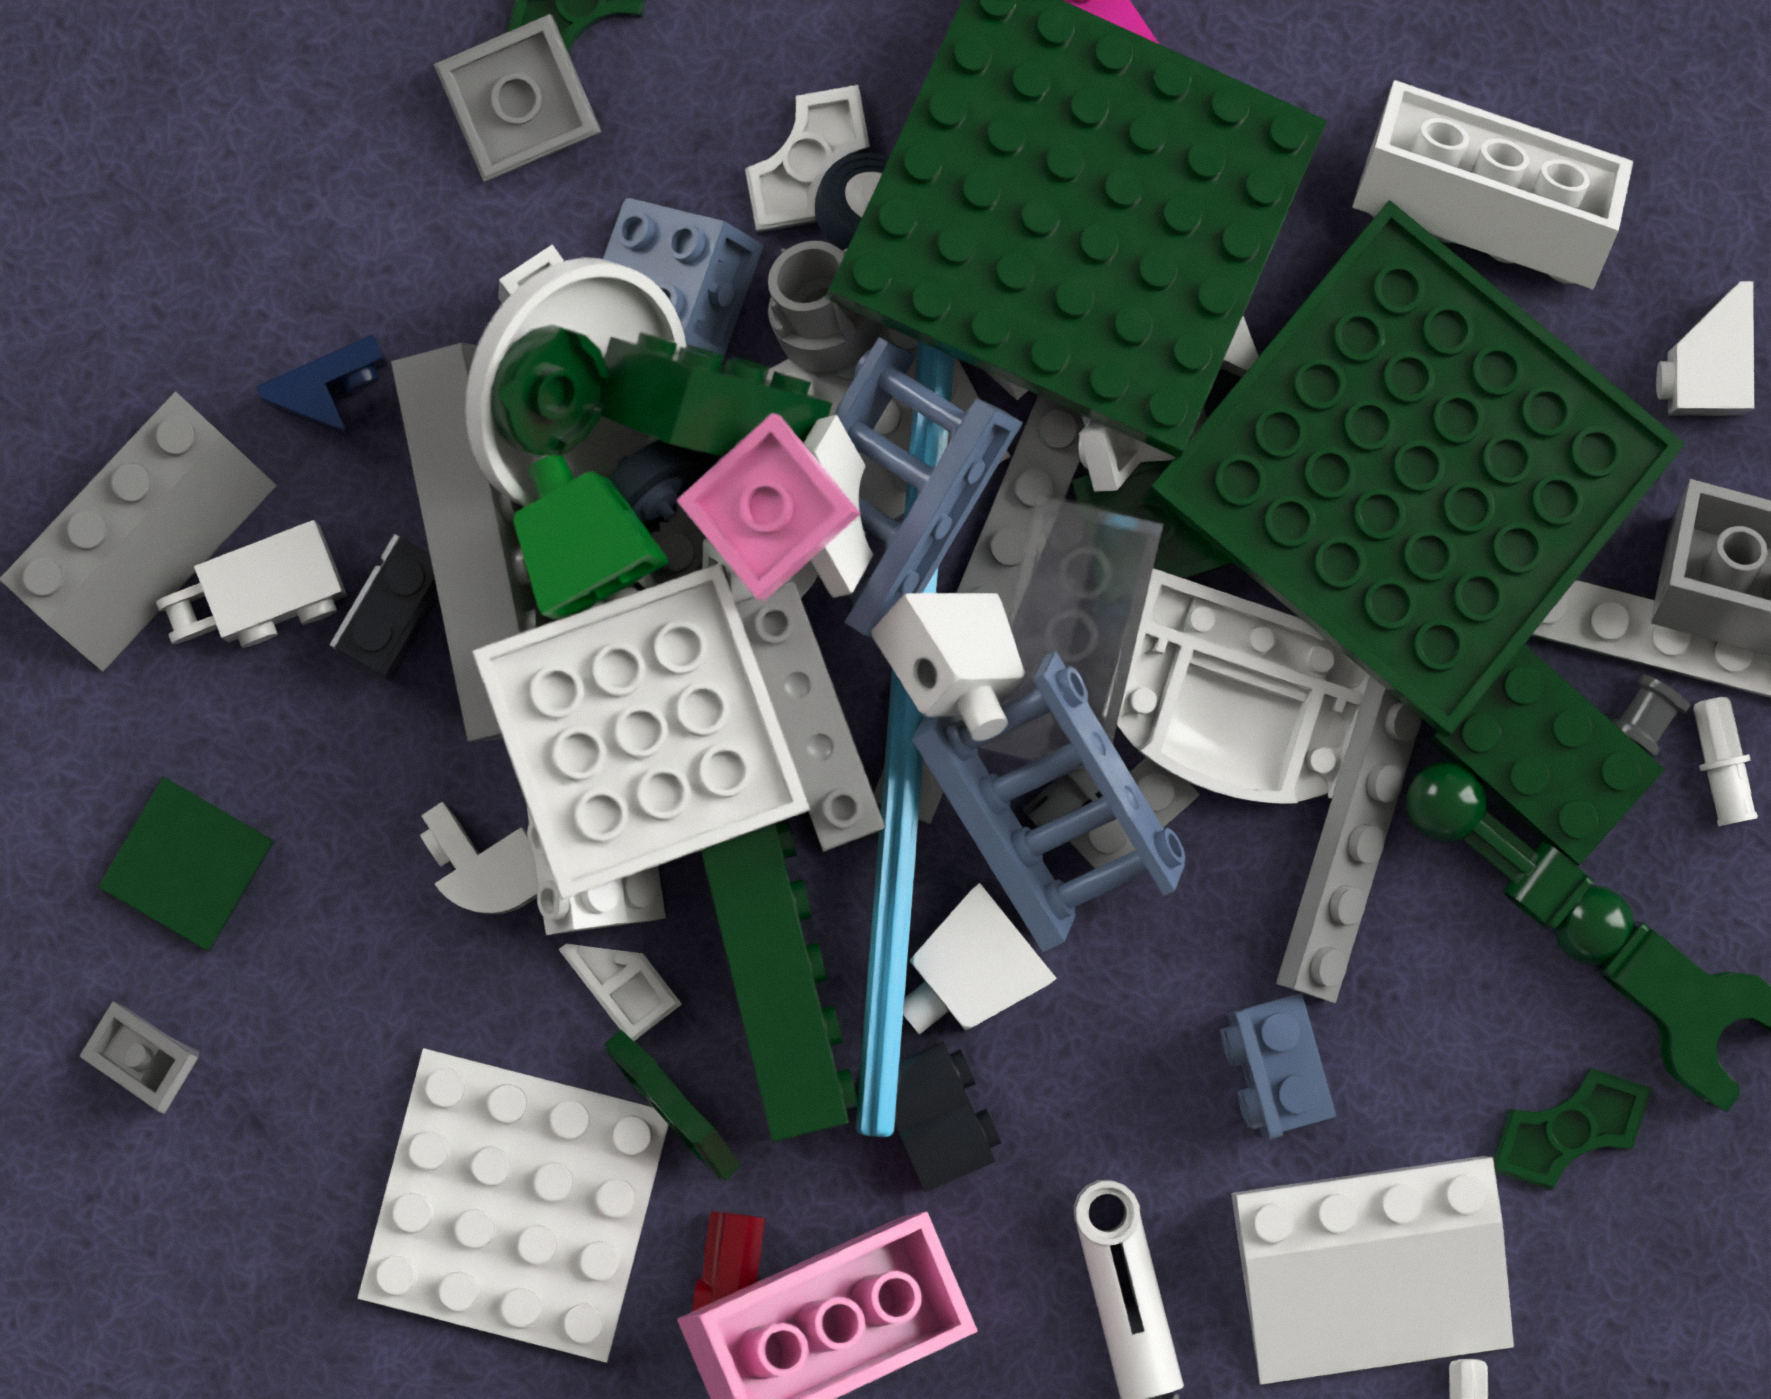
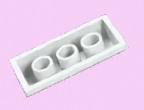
M1394 80L1352 208L1367 212L1375 218L1390 200L1439 241L1446 243L1455 242L1487 253L1500 262L1516 263L1546 273L1559 282L1566 284L1575 283L1594 290L1619 231L1633 161Z

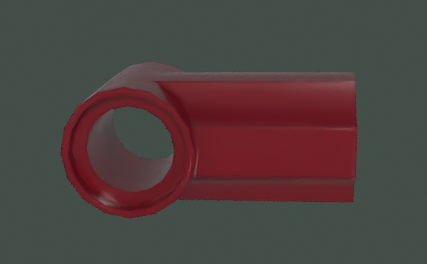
M711 1211L704 1247L702 1278H697L692 1312L757 1283L766 1218Z

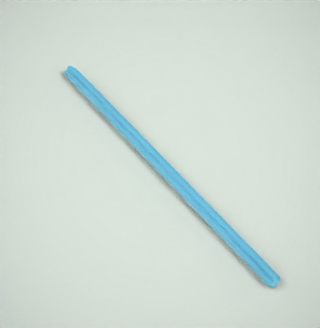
M918 341L915 380L951 402L955 357ZM912 410L909 453L933 467L938 464L948 447L949 432L915 410ZM908 482L906 485L904 520L918 498V489ZM938 568L923 593H936ZM893 669L891 674L880 813L885 828L879 830L858 1090L859 1107H857L855 1127L857 1133L861 1135L876 1137L891 1136L894 1132L923 757L913 743L912 738L924 714L918 710Z

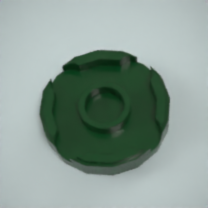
M557 325L532 329L515 341L500 361L491 387V414L499 434L514 448L532 455H540V457L546 454H555L554 456L566 454L585 441L599 422L605 406V402L600 401V397L602 394V384L608 386V368L601 349L586 335Z

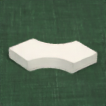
M858 85L796 96V120L786 143L769 159L745 169L757 233L817 222L815 216V197L824 174L841 158L870 149Z
M837 415L818 419L803 444L859 510V487L866 466ZM860 515L811 559L813 566L833 598L852 594L873 557L863 531Z

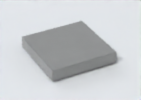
M550 14L433 64L484 182L602 132L553 16Z

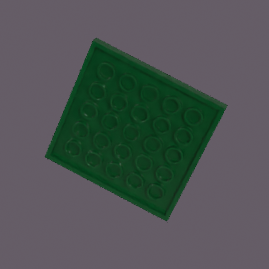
M962 0L837 270L826 299L1179 459L1194 430L1327 120L1063 0Z
M1389 200L1189 440L1179 459L1174 458L1148 492L1447 738L1458 727L1676 457L1685 443Z

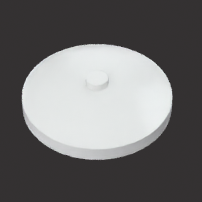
M580 258L557 263L532 276L506 299L487 326L479 342L469 373L466 391V425L474 457L483 474L496 490L513 502L526 507L540 499L527 469L536 461L549 455L546 454L540 457V455H532L514 448L499 434L491 414V387L500 361L515 341L532 329L557 325L586 335L601 349L603 358L605 357L610 337L637 343L640 332L676 342L677 346L674 353L679 354L681 347L686 348L685 335L680 319L669 298L658 285L638 271L598 258ZM601 417L587 439L570 452L563 454L574 479L591 471L607 478L619 466L618 462L624 456L630 457L641 448L659 439Z

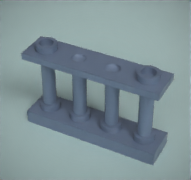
M878 337L873 348L860 358L854 372L855 379L834 415L838 416L858 453H863L918 489V498L905 520L900 523L859 497V510L863 531L885 544L886 552L872 576L869 578L861 576L852 594L846 595L853 600V608L845 623L861 634L873 638L871 630L905 593H923L1023 423L1004 410L978 398L975 399L970 409L963 411L906 375L916 355ZM892 397L951 433V441L937 465L929 466L873 430Z
M1056 650L1045 655L1033 679L1038 689L1001 707L1008 725L998 735L987 740L976 741L972 739L964 721H957L954 716L927 717L924 715L912 738L913 743L1042 952L1065 942L1076 916V906L1146 873L1151 874L1163 896L1168 895L1176 890L1185 866V853L1180 840L1170 828L1163 829L1088 705V694L1081 676L1073 667H1065ZM1052 711L1069 739L1070 744L1001 777H998L996 774H989L977 755L978 747ZM1082 766L1086 767L1103 797L1034 830L1028 827L1022 828L1010 808L1011 800ZM1118 820L1134 846V851L1066 883L1053 879L1042 861L1044 853L1111 821Z

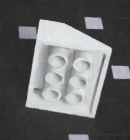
M1479 1156L1231 1193L1260 1385L1514 1347L1503 1222L1493 1157Z

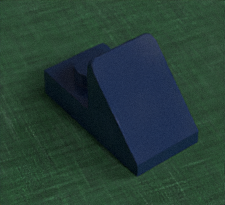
M372 334L256 386L261 399L268 406L351 437L331 391L342 386L345 394H351L371 386L380 379L376 370L387 366L388 362L379 342Z

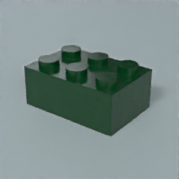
M644 332L639 333L637 343L610 337L604 357L608 368V386L602 384L600 401L605 402L601 417L669 444L725 457L772 413L781 416L801 442L804 443L817 420L829 416L833 404L809 395L808 392L811 386L809 381L774 371L772 380L767 379L770 367L751 360L733 356L732 360L728 359L726 366L721 365L724 355L687 344L686 348L681 347L679 354L674 353L677 346L676 342Z
M1525 644L1450 736L1445 738L1435 730L1427 739L1429 743L1451 762L1460 763L1474 772L1482 781L1485 792L1540 842L1544 841L1555 847L1577 866L1587 858L1665 770Z

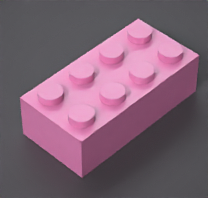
M928 1212L901 1216L677 1319L710 1399H835L978 1332Z

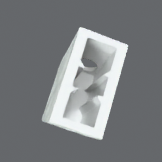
M905 593L871 630V634L918 710L927 717L962 716L972 739L976 741L987 740L1001 733L1007 727L1008 721L1000 705L1023 682L1025 672L998 593Z
M979 883L966 895L909 960L925 981L904 997L903 1015L919 1035L948 1011L966 1031L1048 986L1057 978Z

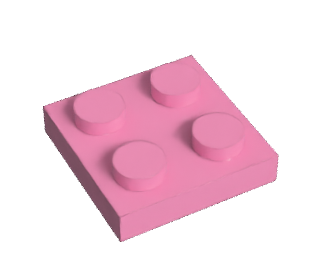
M774 413L767 417L676 500L756 599L763 601L769 598L861 515L859 510L782 417Z

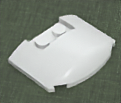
M1153 568L1150 569L1104 716L1113 727L1118 726L1131 744L1150 761L1167 772L1211 792L1243 800L1279 804L1298 803L1297 801L1311 799L1327 793L1328 798H1333L1370 675L1301 618Z

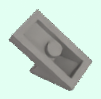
M112 1001L80 1057L155 1110L165 1114L197 1061L200 1052L166 1035L131 1010Z

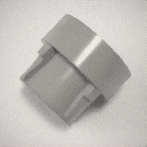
M807 241L796 244L787 250L781 249L782 254L773 263L768 276V287L771 293L768 314L770 324L785 355L794 364L815 372L836 371L858 362L868 350L873 348L878 337H880L883 327L881 323L826 299L828 290L847 248L841 251L835 245L823 241Z

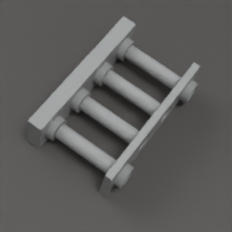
M793 582L778 588L765 601L752 597L736 603L737 611L810 810L808 812L823 852L885 828L795 583Z

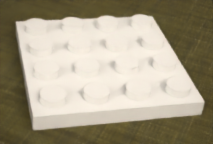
M720 563L472 651L561 900L810 810Z
M423 1048L358 1299L607 1363L664 1146L668 1124L651 1106Z

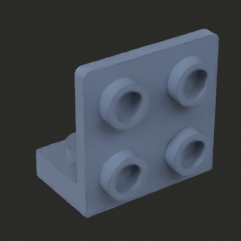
M627 198L622 204L603 260L638 271L661 288L677 312L685 335L686 346L687 344L698 346L725 356L764 245L725 221Z
M1302 993L1227 1013L1230 1026L1219 1029L1229 1066L1241 1065L1247 1088L1237 1091V1097L1247 1128H1252V1130L1259 1128L1261 1137L1273 1139L1283 1136L1284 1131L1337 1117Z

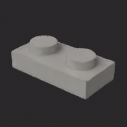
M1145 758L1130 771L1131 776L1163 828L1200 795L1189 782L1167 772L1148 758ZM1117 819L1069 841L1093 869L1135 850Z

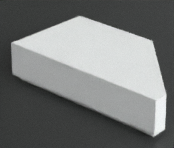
M565 944L559 949L619 1029L625 1032L633 1041L637 1040L682 1005L643 953Z

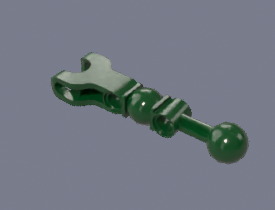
M1442 761L1429 765L1418 773L1408 789L1406 807L1410 821L1420 834L1435 842L1453 843L1463 840L1506 876L1510 882L1504 888L1503 893L1512 903L1539 923L1544 929L1554 930L1558 945L1569 958L1582 965L1596 966L1594 971L1657 1024L1660 1033L1659 1050L1666 1072L1710 1107L1728 1112L1739 1099L1740 1089L1739 1085L1718 1062L1716 1044L1723 1029L1737 1019L1750 1018L1771 1032V986L1758 975L1736 972H1720L1709 975L1661 935L1652 930L1646 923L1634 921L1629 904L1619 893L1606 886L1592 885L1594 880L1555 847L1543 841L1537 850L1534 851L1486 810L1487 795L1482 781L1474 772L1462 764Z

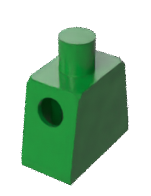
M551 454L536 461L527 469L540 499L517 511L514 514L513 522L538 608L542 615L561 620L588 609L669 562L659 545L608 478L591 471L574 479L563 454L558 456Z

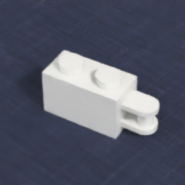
M312 520L194 566L200 583L165 596L156 601L159 612H167L173 628V632L168 635L172 644L185 642L218 629L222 639L227 642L239 639L241 647L245 648L278 635L275 624L299 616L301 624L304 625L336 613L337 608L334 601L347 597L322 529L315 520ZM206 597L213 616L197 621L190 602Z

